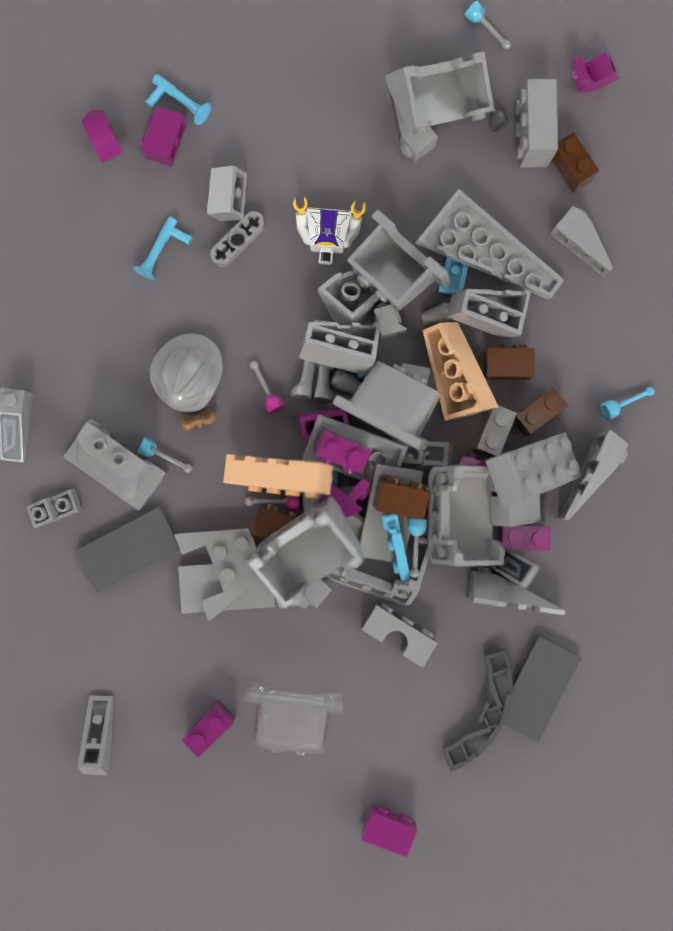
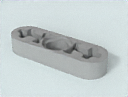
M255 211L247 213L211 249L210 256L213 263L218 267L228 266L263 232L265 228L263 216ZM251 219L253 221H256L258 219L259 226L257 228L255 226H252L248 230L249 234L251 235L247 236L245 230H247L250 227L249 221ZM235 234L244 236V242L241 245H234L231 242ZM228 243L230 248L233 249L234 252H231L230 249L227 250V246L225 244ZM226 251V259L220 258L217 260V252L224 253Z

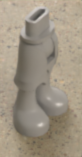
M314 320V322H330L323 320ZM304 360L300 382L292 388L290 396L301 400L311 399L314 367L316 365L319 371L313 399L318 402L333 403L335 395L329 388L330 370L333 371V367Z

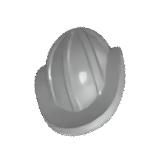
M187 333L171 339L159 350L150 366V380L156 394L164 403L175 410L182 412L201 410L208 404L220 383L223 372L221 352L211 339L200 334Z

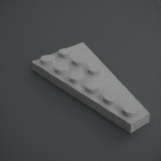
M460 189L455 192L415 242V244L523 290L531 291V293L547 300L554 295L564 281L563 278Z

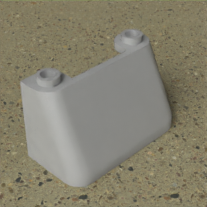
M485 52L474 53L467 58L460 57L452 61L422 67L414 65L403 67L385 75L387 87L408 131L413 130L414 135L427 132V127L468 117H472V121L486 118L485 113L494 111Z
M433 467L430 470L428 479V490L430 491L428 500V556L430 561L434 564L450 566L504 565L505 549L500 541L492 540L490 496H492V492H496L488 467Z
M328 497L263 540L256 548L248 564L283 607L286 608L292 603L294 605L300 603L305 598L304 593L308 586L340 566H343L345 569L357 568L363 562L364 551L338 503L333 497Z
M358 512L353 516L345 518L359 542L364 519ZM423 535L419 536L417 563L419 576L416 578L411 577L408 580L401 581L400 574L394 573L392 562L364 557L363 562L357 568L345 569L343 566H340L324 577L395 604L408 606L419 593L429 559L428 539ZM414 536L409 537L406 551L409 572L413 565Z

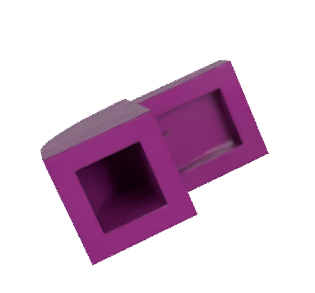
M607 52L590 61H587L582 56L572 60L575 69L571 73L579 93H588L601 89L619 79L613 58Z
M103 109L99 111L93 110L86 117L82 118L83 127L101 162L123 153Z
M363 477L349 495L335 483H332L330 495L323 494L317 503L319 504L328 497H333L345 517L353 516L363 508L356 500H364L371 491L368 488L371 483Z

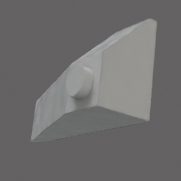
M354 268L344 274L340 272L333 275L318 288V293L331 318L338 322L339 325H351L352 322L361 323L382 301L375 295L376 289L371 284L367 287L357 278L360 274Z
M608 430L595 435L580 469L582 477L575 480L559 519L569 520L619 464L625 461L628 455L626 450L628 443L613 431Z
M478 567L477 571L471 570L467 598L473 602L505 607L508 604V606L525 610L532 608V610L538 612L565 615L564 609L492 573L491 568Z

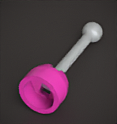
M252 361L250 368L255 371L268 396L265 400V408L268 414L280 411L285 407L281 397L271 394L258 368L259 363Z
M301 493L300 496L287 495L285 499H253L252 497H247L245 504L247 506H252L253 504H284L290 511H301Z

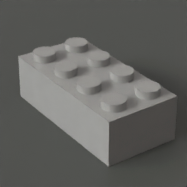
M566 432L486 460L502 507L528 500L582 477L579 464L576 462L571 442Z

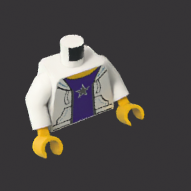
M305 196L303 206L296 204L295 197L293 199V206L297 210V230L303 242L310 245L311 251L319 252V264L331 265L333 253L342 254L344 248L350 247L359 235L362 222L361 215L366 209V204H363V210L361 211L355 209L356 200L351 206V211L308 208Z

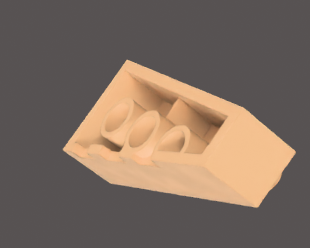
M438 323L424 329L423 334L437 391L442 393L439 399L444 420L465 418L497 408V402L459 323Z
M227 454L223 483L248 486V491L262 492V488H267L266 493L280 494L281 490H286L285 495L300 496V492H305V497L319 499L320 494L330 495L333 466L313 462L265 459L251 456L242 457Z

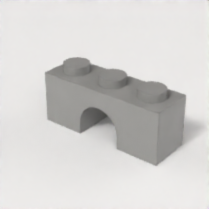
M375 603L362 624L361 630L380 642H383L386 635L392 631L404 633L406 643L401 651L402 655L423 668L438 644L433 639L435 635L425 628H422L421 631L413 626L415 622L404 615L401 618L394 615V609L385 603H382L381 606Z

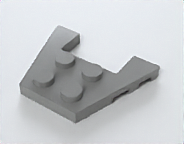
M250 529L179 533L175 535L182 555L206 546L223 588V592L201 601L208 621L214 619L260 579L248 564L257 548Z

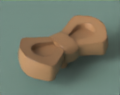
M207 409L199 415H185L180 419V424L186 431L195 426L202 428V424L210 425L215 421V413L211 409Z

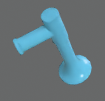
M159 74L153 77L152 82L157 88L145 100L149 107L153 109L156 102L166 92L194 114L196 125L202 124L207 119L211 110L209 103L199 105L177 90L175 86Z
M169 216L147 259L142 265L134 266V271L147 279L155 280L152 274L153 266L169 237L172 236L189 245L193 236L176 229L177 220Z

